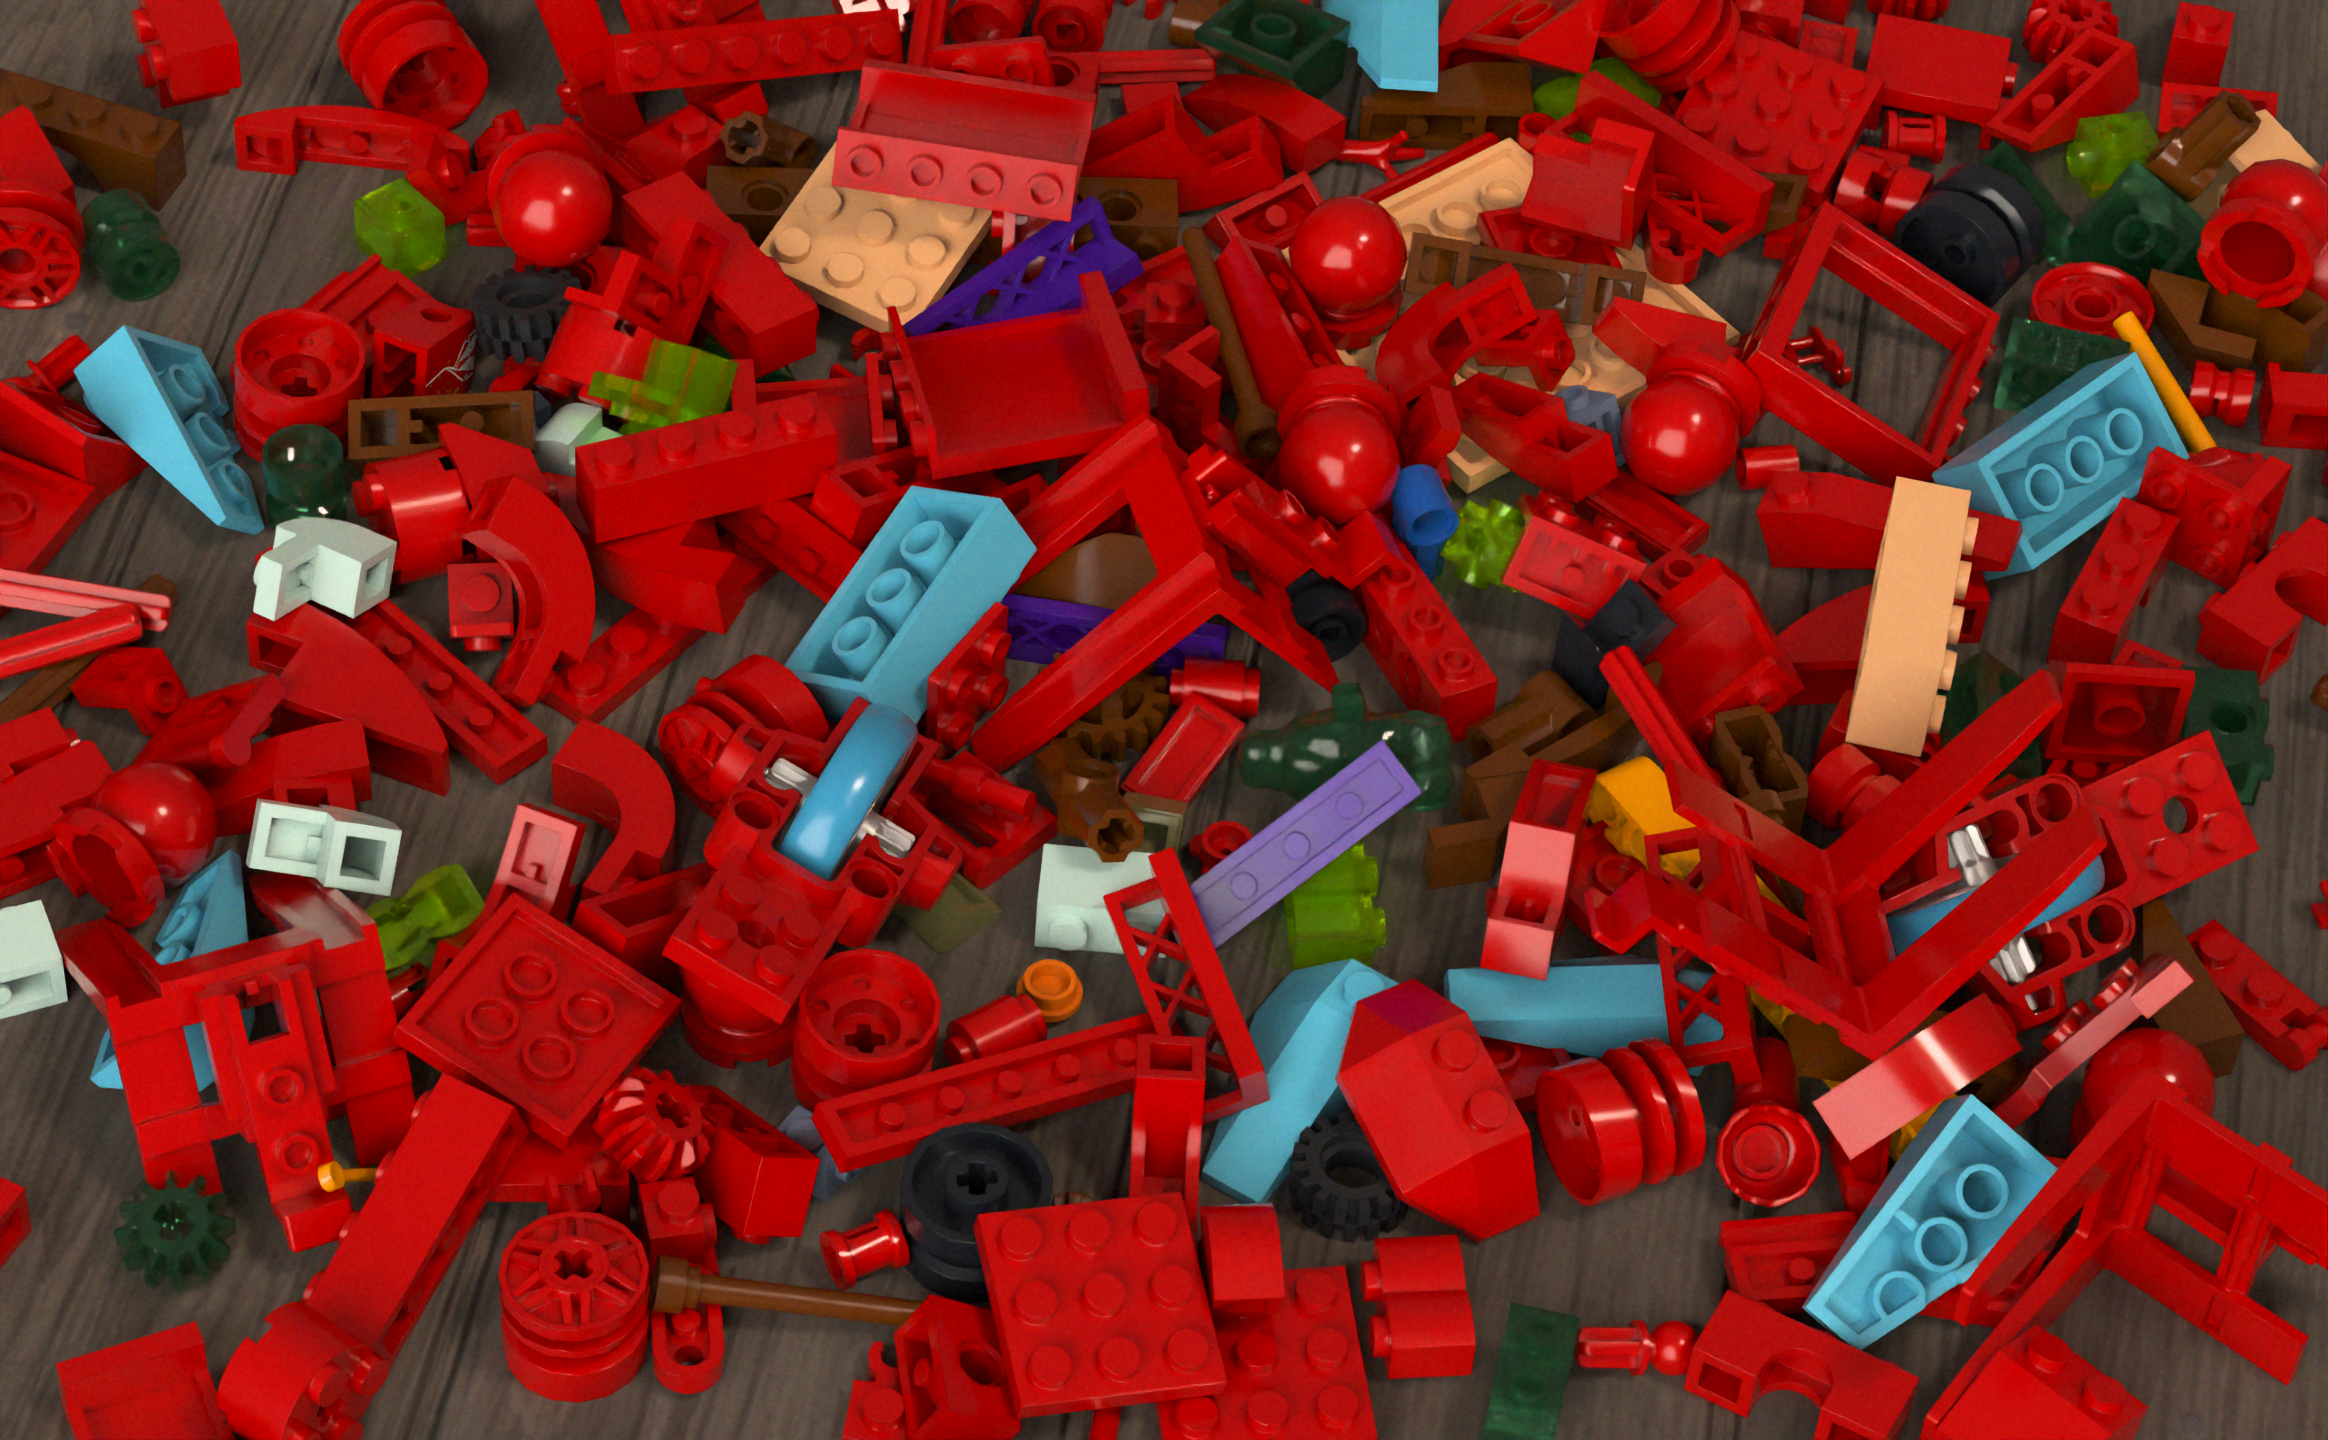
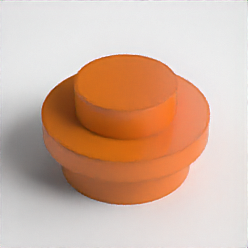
M1045 959L1037 961L1027 968L1018 980L1016 995L1020 993L1028 995L1038 1006L1045 1022L1051 1023L1066 1020L1079 1010L1082 1004L1083 987L1074 970L1069 965L1059 960Z

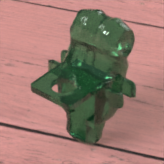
M1353 682L1339 683L1332 686V707L1297 714L1282 728L1271 731L1257 729L1244 735L1239 744L1238 766L1245 785L1252 789H1271L1285 792L1297 802L1302 801L1381 740L1385 742L1422 791L1420 795L1401 809L1410 812H1430L1445 807L1448 804L1456 780L1454 771L1451 768V753L1454 750V742L1443 716H1436L1420 710L1399 714L1368 710L1360 684Z

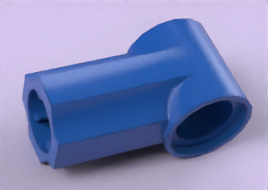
M1416 464L1406 467L1399 472V478L1390 500L1393 507L1391 525L1433 585L1435 578L1442 574L1446 542L1456 531L1459 519L1436 469L1426 464Z

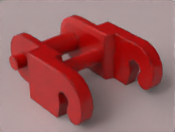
M1810 326L1807 330V336L1788 340L1782 353L1784 358L1798 367L1818 362L1823 371L1830 372L1838 385L1842 386L1851 382V368L1849 366L1843 367L1844 353L1834 338L1826 340L1825 335L1821 333L1817 326ZM1810 348L1813 355L1799 358L1795 351Z

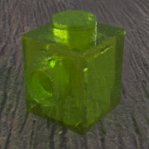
M2143 111L2080 118L2074 142L2070 143L2067 148V166L2070 174L2078 178L2088 199L2152 191L2156 175L2144 166V162L2159 142V139Z
M403 177L353 201L356 245L369 257L376 252L382 257L381 264L391 272L397 269L407 278H410L447 259L444 214Z

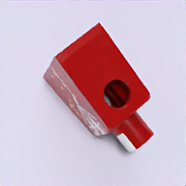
M420 298L374 329L371 399L466 394L473 381L475 340L478 338L474 313L466 308L456 309L430 298Z

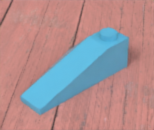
M1320 0L1321 22L1326 28H1337L1339 30L1338 41L1344 48L1354 47L1358 51L1357 63L1379 88L1437 92L1439 0Z
M123 325L73 370L85 392L83 394L84 403L91 413L107 425L217 526L252 535L259 534L265 528L250 477L234 462L233 455L241 449V446L235 438L233 431L229 429L225 431L222 416L230 409L226 395L201 348Z
M232 849L228 850L185 883L155 939L163 947L154 957L160 965L170 964L248 942L241 857ZM254 1007L241 1010L248 1042L255 1021ZM201 1022L183 1026L198 1090L201 1092L215 1080ZM108 1028L102 1038L90 1080L101 1088L123 1089Z
M1628 954L1556 960L1551 963L1546 981L1480 967L1448 969L1444 976L1445 998L1467 1012L1479 1036L1548 1049L1565 1048L1570 1053L1601 1058L1607 1049L1628 1046L1631 1041L1643 1037L1657 1036L1670 1046L1659 959ZM1686 965L1677 975V981L1698 993L1714 973ZM1717 994L1712 1000V1002L1720 1006L1719 996ZM1680 999L1682 1011L1688 1003ZM1702 1012L1684 1032L1686 1046L1721 1040L1724 1035L1723 1025ZM1705 1066L1688 1068L1686 1070L1689 1075L1699 1077Z
M1353 958L1291 971L1255 1012L1249 1030L1265 1070L1270 1100L1219 1119L1202 1169L1201 1180L1243 1204L1266 1203L1290 1174L1295 1142L1299 1143L1300 1133L1307 1126L1314 1131L1316 1119L1325 1115L1332 1124L1336 1119L1337 1112H1342L1348 1105L1335 1080V1076L1351 1022L1350 1017L1354 1004L1361 999L1396 986L1399 983ZM1233 1080L1229 1092L1237 1090Z
M1967 1094L1943 1100L1904 1150L1801 1308L1838 1340L1859 1350L1864 1349L1925 1309L1927 1304L1954 1286L1966 1282L2001 1236L2058 1168L1974 1095Z

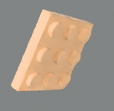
M835 142L759 249L767 257L775 258L784 274L801 291L808 292L816 303L877 332L889 331L887 307L896 306L901 324L904 325L944 296L990 230L992 210L833 186Z

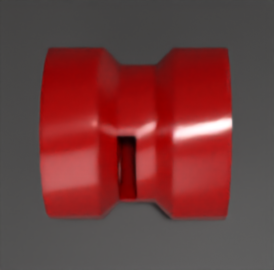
M2196 359L2186 397L2201 420L2207 416L2217 417L2226 426L2243 429L2251 402L2256 371L2236 368L2232 372L2219 370L2213 362Z

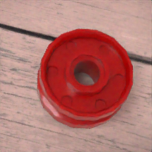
M0 181L1 307L35 310L58 303L74 290L81 275V253L84 249L86 238L84 219L73 202L53 188L31 181Z
M2095 262L2067 263L2051 269L2035 283L2031 297L2030 313L2024 332L2028 354L2042 369L2062 380H2067L2088 364L2130 353L2112 323L2123 314L2133 311L2149 337L2155 313L2151 294L2136 277L2114 266Z

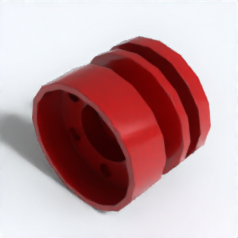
M363 0L345 19L337 39L338 58L372 109L414 117L450 131L467 120L478 107L489 84L487 63L444 0Z
M1608 0L1599 38L1619 57L1625 58V62L1656 92L1672 94L1692 87L1707 77L1723 61L1737 38L1741 23L1739 6L1733 0Z
M310 308L280 309L258 317L242 330L234 349L235 438L248 456L265 467L287 473L318 472L338 465L348 457V400L363 399L362 393L365 386L363 342L352 326L338 317Z
M758 654L742 658L712 680L708 690L705 689L693 694L686 700L685 704L675 707L664 715L659 725V745L668 770L683 793L699 809L714 820H717L726 800L708 782L710 771L726 741L740 724L746 722L772 730L780 728L824 743L831 734L825 715L810 690L791 670L773 658Z
M868 948L838 952L822 961L800 995L789 1072L797 1099L810 1112H814L818 1102L931 1072L942 1003L934 982L916 963L890 951Z
M1657 1036L1643 1037L1631 1041L1628 1046L1607 1049L1599 1060L1595 1057H1583L1544 1070L1536 1081L1535 1112L1544 1151L1556 1177L1568 1194L1581 1205L1595 1206L1633 1193L1641 1181L1644 1184H1659L1665 1182L1669 1176H1683L1696 1171L1704 1161L1706 1133L1704 1116L1697 1091L1680 1058L1671 1046Z
M565 1211L542 1216L522 1228L504 1249L498 1273L499 1298L502 1309V1348L508 1369L526 1389L550 1400L582 1403L608 1397L631 1383L646 1363L651 1339L650 1308L648 1305L650 1269L643 1244L624 1224L600 1213Z

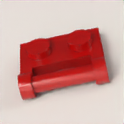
M272 672L182 700L138 754L133 763L145 760H164L192 773L215 766L224 770L242 766L249 761L251 756L250 739L258 736L270 726L273 721L270 714L287 694V691Z
M966 749L949 761V763L960 767L969 762L994 772L995 779L1012 784ZM921 781L912 794L930 813L932 810H935L982 846L980 848L976 847L933 815L943 825L942 829L964 851L963 862L960 866L963 868V876L979 889H985L1054 838L1058 832L1056 829L1057 816L1037 801L1032 813L1028 817H1024L987 803L983 807H976L956 800L953 797L952 791L925 781Z

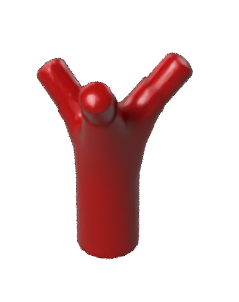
M1401 130L1394 136L1380 141L1344 139L1343 152L1334 157L1333 160L1371 165L1381 171L1388 180L1399 176V174L1390 162L1423 159L1425 157V150L1423 148L1400 147L1401 144L1409 139L1408 133L1405 130Z

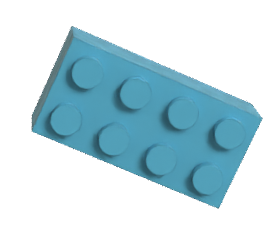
M2134 351L2088 364L1934 471L1931 475L1936 484L1970 490V509L2021 522L2023 532L2007 571H1982L1985 580L1988 581L2035 569L2113 513L2122 497L2132 499L2137 496L2148 454L2156 446H2160L2185 460L2190 458L2138 354Z
M911 485L784 666L791 670L810 690L827 720L839 723L856 697L860 696L867 700L870 705L880 703L901 711L917 726L921 716L927 709V685L930 674L996 601L999 603L1002 601L1008 590L1020 577L1022 570L1037 548L1001 498Z

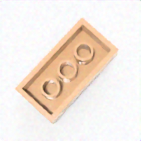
M1896 476L1875 568L1845 742L1921 757L1926 733L1939 734L1946 696L1936 693L1937 689L1950 691L1957 659V653L1947 650L1946 644L1957 645L1965 607L1953 605L1954 598L1965 599L1972 566L1971 562L1961 561L1960 558L1961 554L1972 555L1979 522L1978 518L1967 516L1971 497L1970 490Z

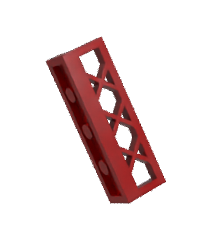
M1596 70L1580 79L1574 111L1544 130L1545 134L1578 142L1570 136L1580 130L1591 137L1597 118L1600 117L1655 132L1652 193L1646 210L1720 258H1723L1765 229L1775 183ZM1658 191L1677 192L1688 199V201L1669 200L1659 194ZM1703 220L1722 221L1732 228L1722 234L1704 223Z
M1698 826L1643 836L1648 872L1668 884L1676 881L1697 894L1699 892L1697 888L1702 882L1705 887L1722 872L1718 854L1720 852L1718 839ZM1699 849L1700 862L1683 881L1663 869L1661 855ZM1656 931L1671 1048L1680 1058L1686 1069L1729 1061L1736 1085L1763 1081L1750 986L1734 976L1728 978L1715 970L1713 976L1698 993L1677 981V975L1694 956L1708 964L1710 963L1685 947L1679 949L1674 954L1673 946ZM1717 994L1719 996L1720 1006L1712 1002V1000ZM1680 999L1688 1003L1682 1011ZM1702 1012L1723 1025V1040L1686 1046L1684 1032Z
M1171 847L1148 856L1153 878L1104 895L1103 900L1156 1035H1172L1171 1028L1182 1008L1207 1017L1210 1022V1026L1204 1036L1206 1037V1065L1231 1074L1237 1090L1204 1101L1203 1125L1269 1101L1270 1096L1265 1070L1174 848ZM1158 898L1160 899L1165 916L1155 935L1128 925L1123 911ZM1171 930L1173 931L1177 944L1167 940ZM1136 944L1147 948L1143 958ZM1159 953L1186 963L1188 969L1177 990L1150 980L1148 974ZM1194 985L1200 999L1189 995ZM1158 999L1170 1003L1165 1014ZM1216 1041L1223 1055L1211 1051Z

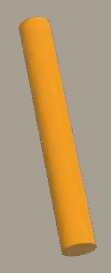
M2133 311L2117 318L2112 325L2129 352L2136 351L2162 404L2192 452L2197 454L2205 449L2218 447Z

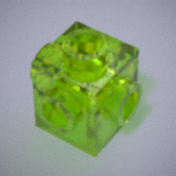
M1492 497L1488 506L1467 500L1463 509L1459 508L1456 510L1459 519L1458 527L1454 534L1447 539L1440 555L1457 564L1453 573L1454 576L1481 590L1486 591L1491 582L1503 589L1521 594L1522 591L1503 584L1500 576L1524 526L1520 524L1524 518L1519 509Z

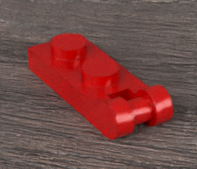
M2215 919L2186 937L2244 1032L2284 1066L2293 1071H2300L2316 1060L2320 1048L2328 1050L2327 1005L2320 1007Z

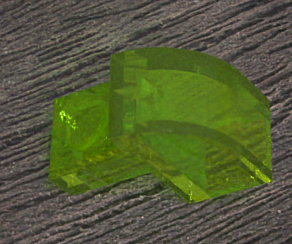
M654 338L641 382L594 371L588 395L611 402L609 414L628 420L629 425L626 434H634L723 413L738 363L694 347Z

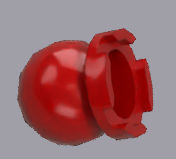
M536 124L531 126L532 131L517 135L507 144L505 140L498 144L487 163L484 187L499 236L515 254L538 267L568 268L592 256L608 235L611 227L614 200L600 157L591 148L589 141L582 134L563 125Z
M2286 159L2254 162L2228 183L2220 197L2219 207L2213 211L2201 232V245L2197 250V259L2204 276L2223 295L2228 297L2232 290L2242 296L2257 299L2258 302L2255 307L2259 308L2285 306L2300 297L2318 267V258L2328 246L2327 184L2310 168L2298 162Z
M1353 194L1327 199L1305 212L1288 248L1292 272L1335 349L1349 350L1369 347L1371 337L1384 333L1387 329L1390 330L1401 315L1403 294L1400 280L1408 257L1406 243L1398 220L1380 204Z
M1695 340L1674 341L1661 348L1645 377L1646 386L1633 397L1623 414L1619 447L1629 472L1644 485L1660 494L1687 497L1713 486L1728 472L1734 461L1740 439L1750 434L1761 415L1759 405L1764 398V390L1754 373L1731 354L1723 362L1712 355L1699 352L1698 350L1702 342Z
M1330 365L1310 369L1304 373L1303 383L1292 388L1289 393L1284 389L1280 394L1277 411V430L1282 439L1277 463L1280 482L1283 489L1289 490L1312 518L1316 519L1319 516H1323L1332 525L1343 527L1366 510L1374 514L1391 500L1399 478L1402 462L1396 443L1401 427V403L1395 388L1389 383L1385 389L1381 384L1367 379V370L1364 368Z
M164 760L138 761L107 775L92 796L87 807L71 808L51 825L49 829L55 832V839L46 846L47 854L56 873L77 899L88 892L100 904L111 910L103 918L121 927L133 928L141 926L159 910L165 900L164 890L175 888L197 875L214 850L218 817L209 790L192 772Z
M741 938L748 945L761 949L756 943ZM679 965V971L684 984L681 993L682 1003L679 1010L684 1026V1037L686 1043L701 1058L726 1069H735V1061L756 1062L767 1059V1067H772L792 1056L800 996L782 1024H779Z
M2142 1027L2117 1034L2094 1053L2085 1067L2081 1096L2074 1104L2066 1137L2068 1147L2073 1144L2075 1149L2111 1105L2147 1068L2152 1069L2188 1092L2187 1102L2213 1118L2216 1104L2215 1074L2201 1050L2174 1030Z

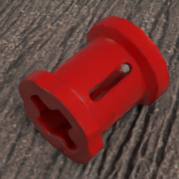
M1885 111L1881 129V149L1908 154L1911 157L1928 158L1932 164H1941L1946 139V120L1943 114L1934 113L1931 118L1898 117L1896 111Z
M889 1209L874 1213L872 1221L838 1233L835 1229H829L820 1235V1248L825 1266L835 1285L842 1291L854 1288L856 1279L888 1266L898 1269L908 1265L910 1262L908 1244L902 1228L895 1215Z

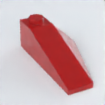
M1774 472L1756 510L1772 567L1875 569L1894 488L1832 472ZM1969 508L1967 516L1979 519L1972 555L1961 554L1960 560L1971 562V571L2006 572L2023 532L2021 522Z

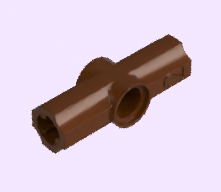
M1052 738L1049 746L1035 754L1033 775L1058 807L1056 829L1058 832L1070 838L1083 840L1087 847L1093 849L1102 862H1124L1129 853L1142 846L1144 824L1118 792L1120 770L1117 766L1106 761L1092 759L1087 752L1083 751L1074 738Z

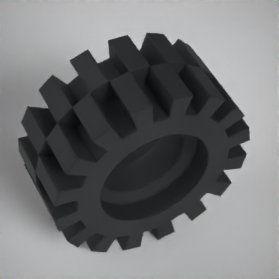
M525 265V272L516 273L513 267L504 270L503 278L495 274L486 278L487 285L480 283L475 288L476 294H472L479 346L483 347V352L488 356L495 353L496 359L504 362L510 356H513L514 363H525L526 357L535 356V362L544 361L545 354L549 350L560 320L565 315L568 306L572 304L563 298L567 286L582 290L577 276L571 277V272L566 269L556 273L555 268H543L542 271H536L535 265Z
M1349 1111L1337 1112L1334 1125L1330 1123L1325 1115L1316 1119L1314 1131L1307 1126L1300 1133L1299 1143L1295 1142L1292 1153L1288 1194H1292L1291 1206L1294 1212L1297 1213L1303 1210L1301 1222L1309 1229L1318 1221L1321 1222L1320 1235L1329 1239L1332 1238L1335 1229L1344 1231L1343 1242L1355 1243L1356 1231H1363L1366 1241L1378 1238L1380 1226L1387 1234L1397 1227L1398 1218L1402 1220L1405 1218L1409 1205L1397 1198L1360 1125L1357 1122H1350ZM1338 1167H1356L1369 1172L1378 1181L1364 1187H1348L1330 1179L1326 1172Z

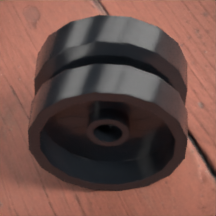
M1966 163L1950 168L1896 224L1893 245L1991 309L2040 258L2047 235L2043 215L2031 194L2012 176L1989 165Z
M974 1122L941 1128L918 1142L904 1162L900 1184L899 1208L901 1213L899 1224L907 1241L910 1254V1262L905 1266L907 1271L925 1289L945 1298L972 1303L990 1301L973 1229L977 1215L1051 1206L1054 1179L1046 1157L1027 1137L1001 1125Z

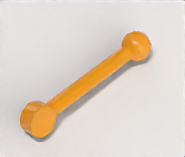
M332 1161L319 1166L318 1179L323 1189L331 1192L344 1187L345 1183L374 1182L377 1168L342 1169L338 1162Z

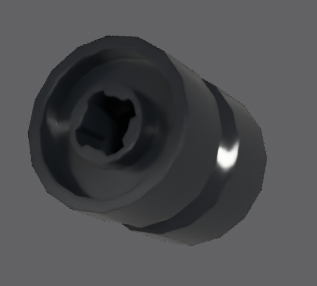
M1311 568L1285 588L1293 605L1291 610L1297 624L1322 641L1331 663L1348 655L1359 645L1366 633L1367 620L1350 589L1346 588L1345 585L1333 576L1325 579Z

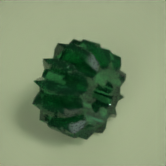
M169 1170L164 1178L165 1189L157 1191L151 1182L142 1179L138 1184V1191L143 1203L132 1200L122 1201L119 1207L120 1216L127 1224L114 1230L116 1245L129 1248L122 1257L123 1265L127 1271H138L145 1268V1285L151 1289L156 1288L166 1274L171 1275L174 1291L181 1294L186 1290V1274L194 1272L200 1281L209 1284L214 1276L208 1260L218 1263L230 1261L232 1257L231 1247L224 1240L235 1235L237 1228L234 1218L222 1215L228 1207V1199L223 1192H216L205 1196L207 1183L206 1179L200 1174L191 1179L185 1189L180 1188L177 1172ZM181 1222L187 1224L189 1233L187 1237L183 1238L180 1232H177V1241L164 1240L163 1227L168 1225L171 1231H174V1223Z

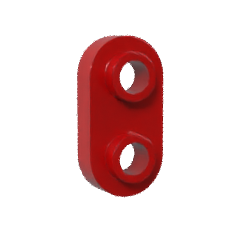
M688 1263L690 1266L701 1267V1274L714 1275L710 1270L701 1265ZM651 1282V1285H650V1302H651L652 1282ZM697 1302L695 1309L683 1308L681 1314L651 1311L650 1306L653 1368L658 1381L667 1389L681 1394L700 1393L714 1386L724 1371V1335L721 1305ZM684 1362L697 1363L696 1365L692 1366L681 1365Z

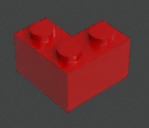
M139 0V8L131 10L133 30L138 43L143 44L144 53L136 54L135 56L139 79L144 89L153 88L162 109L228 95L229 89L242 87L238 41L219 0Z

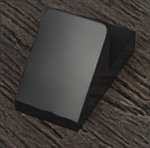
M1629 578L1588 623L1583 622L1568 612L1563 614L1551 670H1554L1590 706L1598 711L1606 702L1608 687L1610 686L1599 669L1603 656L1611 650L1627 645L1632 648L1640 662L1643 663L1678 624L1641 584Z

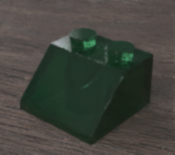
M1231 0L1195 30L1194 40L1213 59H1216L1218 64L1233 69L1240 74L1268 78L1292 86L1320 100L1343 80L1351 22L1298 0Z
M2136 159L2129 164L2058 247L2075 263L2095 262L2117 267L2136 277L2146 289L2152 268L2204 282L2208 281L2197 259V250L2201 245V232L2208 218Z

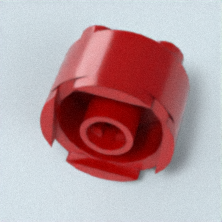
M570 304L565 315L560 320L534 385L543 391L568 399L570 394L576 396L573 403H585L602 408V420H606L609 412L614 411L617 412L615 419L641 431L650 430L677 365L676 360L680 349L666 339L637 326L636 330L617 323L618 318L585 306Z
M444 447L367 463L363 479L352 482V496L359 517H368L371 531L397 542L391 583L395 586L448 574L447 564L474 563V554L462 555V540L466 539L460 536L459 533L470 514V510L457 468L444 471L440 462L450 456Z
M290 1302L273 1310L263 1319L273 1327L265 1333L258 1343L246 1336L226 1366L216 1396L217 1408L227 1414V1419L221 1421L226 1427L246 1440H361L364 1428L359 1421L364 1415L372 1396L382 1387L388 1377L389 1363L387 1360L379 1356L370 1345L304 1302Z

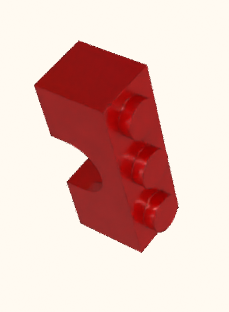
M2121 498L2058 612L2046 664H2049V660L2112 664L2127 639L2138 605L2146 608L2167 568L2180 518L2131 499Z
M2311 516L2293 533L2289 530L2284 531L2274 542L2269 554L2259 563L2255 561L2249 562L2238 575L2234 586L2225 594L2219 592L2213 594L2203 606L2198 617V623L2202 625V630L2195 651L2257 690L2291 659L2304 615L2301 613L2308 615L2326 627L2328 625V525Z
M1727 1289L1692 1348L1684 1389L1745 1418H1748L1757 1401L1765 1394L1776 1390H1791L1811 1399L1820 1410L1813 1440H1897L1909 1419L1920 1377L1903 1370L1890 1360L1876 1358L1838 1340L1827 1331L1811 1328L1785 1316L1762 1301L1748 1299Z

